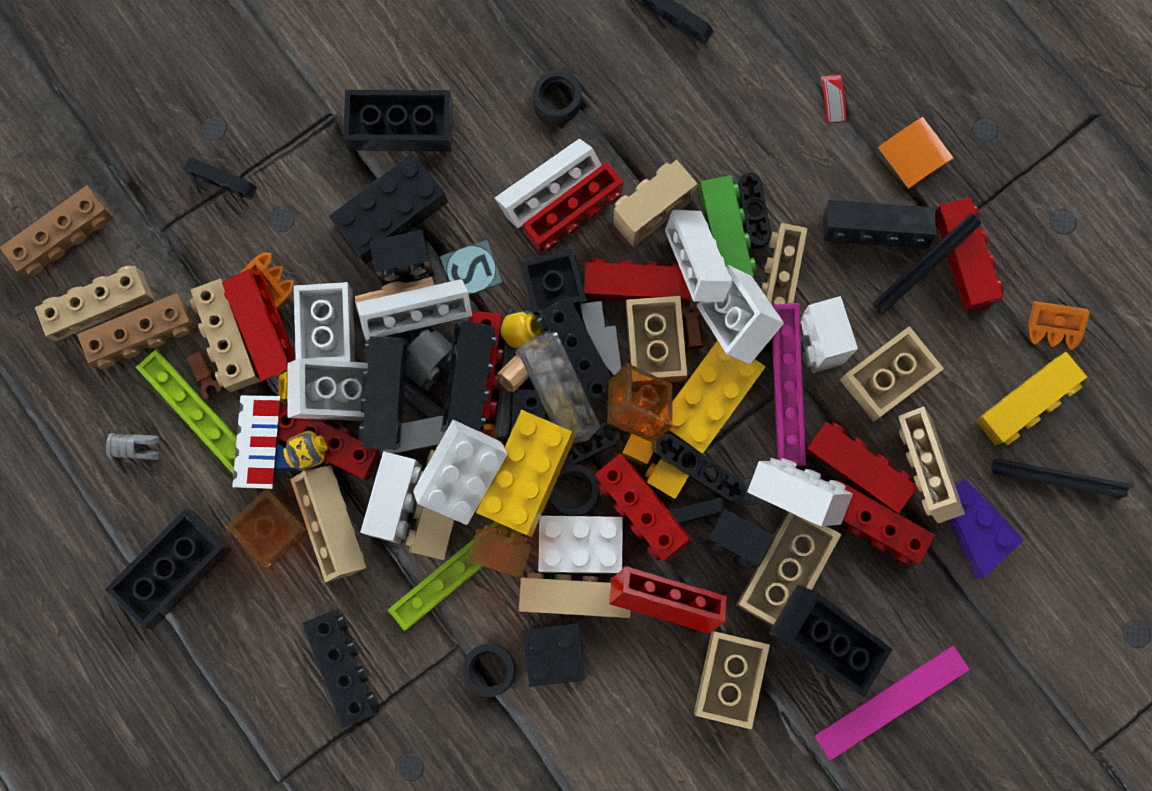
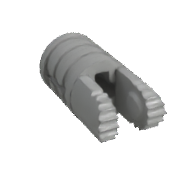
M110 433L106 441L107 456L157 460L159 459L158 451L140 450L141 444L152 445L158 443L159 436Z

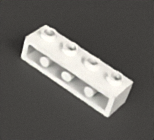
M578 139L496 196L495 200L506 218L517 228H520L523 223L602 165L593 148L581 139Z
M672 210L665 232L693 301L724 302L728 291L732 288V276L728 273L724 258L719 253L716 240L713 239L709 230V224L705 221L701 211Z
M462 279L356 303L366 340H369L370 336H387L472 316L469 294Z

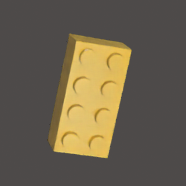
M717 340L657 423V427L703 454L766 366L756 359L751 364L727 355Z
M521 410L505 446L508 454L483 496L476 513L532 537L576 435L566 428Z

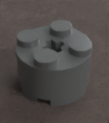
M431 327V331L425 330L407 348L409 354L406 361V376L421 389H425L428 392L436 386L439 381L437 378L442 372L445 374L449 373L452 343L435 328Z

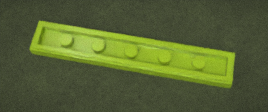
M155 349L136 368L234 475L237 436L164 356Z
M495 521L388 609L389 613L400 627L407 631L522 536L523 533Z

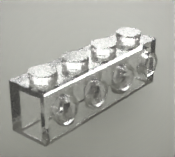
M557 332L531 337L517 351L551 423L572 431L576 435L573 443L587 441L600 428V425Z

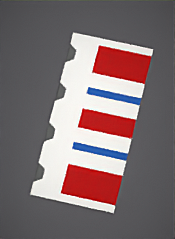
M280 396L240 397L233 487L272 489Z

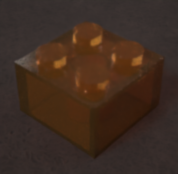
M627 363L609 380L607 423L654 443L673 426L672 384Z
M268 488L226 526L259 564L267 568H271L308 533L306 525L274 491Z
M487 525L484 526L483 530L477 529L467 562L522 578L532 546L527 544L528 538L513 533L510 538L500 535V529Z

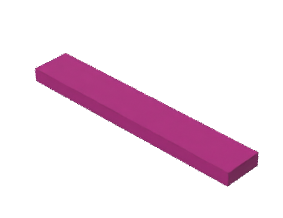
M799 303L771 304L784 322L772 337L777 460L781 461V458L796 463L797 466H806Z
M950 646L813 736L827 758L832 760L970 669L956 648Z

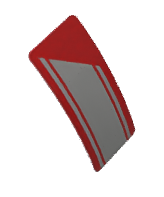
M841 75L822 76L826 121H846V104Z

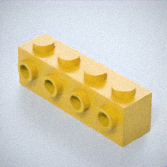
M1064 352L977 418L975 422L995 446L1003 442L1009 445L1020 436L1018 431L1026 426L1029 429L1041 420L1038 416L1045 410L1050 413L1061 405L1062 402L1059 400L1065 394L1070 397L1083 387L1080 383L1087 376L1070 355Z

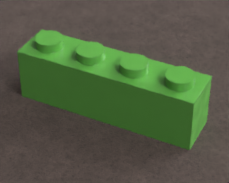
M732 175L700 181L699 194L704 218L709 224V230L713 239L716 240L719 253L724 258L726 268L730 265L753 277V274H756V265L754 258H749L748 249L751 248L749 234H744L742 224H745V214L743 208L739 209L737 199H740L738 184H733Z

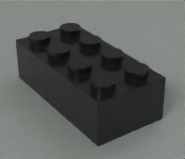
M345 90L343 141L349 151H452L453 100L450 90Z
M412 153L328 217L366 265L373 260L369 241L408 233L448 203L443 189Z
M184 509L104 590L142 629H153L232 548L195 511Z
M797 585L769 631L770 635L843 688L862 697L866 696L893 650L821 594Z

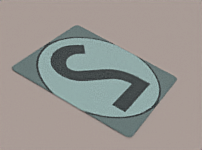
M487 240L440 256L448 281L462 279L468 294L502 283V278Z

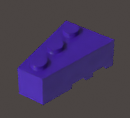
M964 478L956 481L954 484L965 514L947 521L951 530L955 532L963 554L966 555L975 579L983 578L1024 539Z

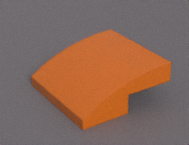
M923 117L878 147L909 190L954 159Z

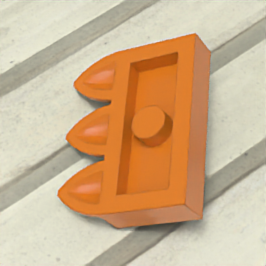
M262 253L256 256L241 272L247 269L262 271L277 311H279L292 298L291 292L294 280L280 282L283 267L274 266L269 268L272 253Z
M1034 301L1027 325L1032 343L1037 344L1040 342L1046 332H1048L1049 344L1051 347H1055L1066 335V344L1070 350H1073L1083 339L1090 311L1084 308Z

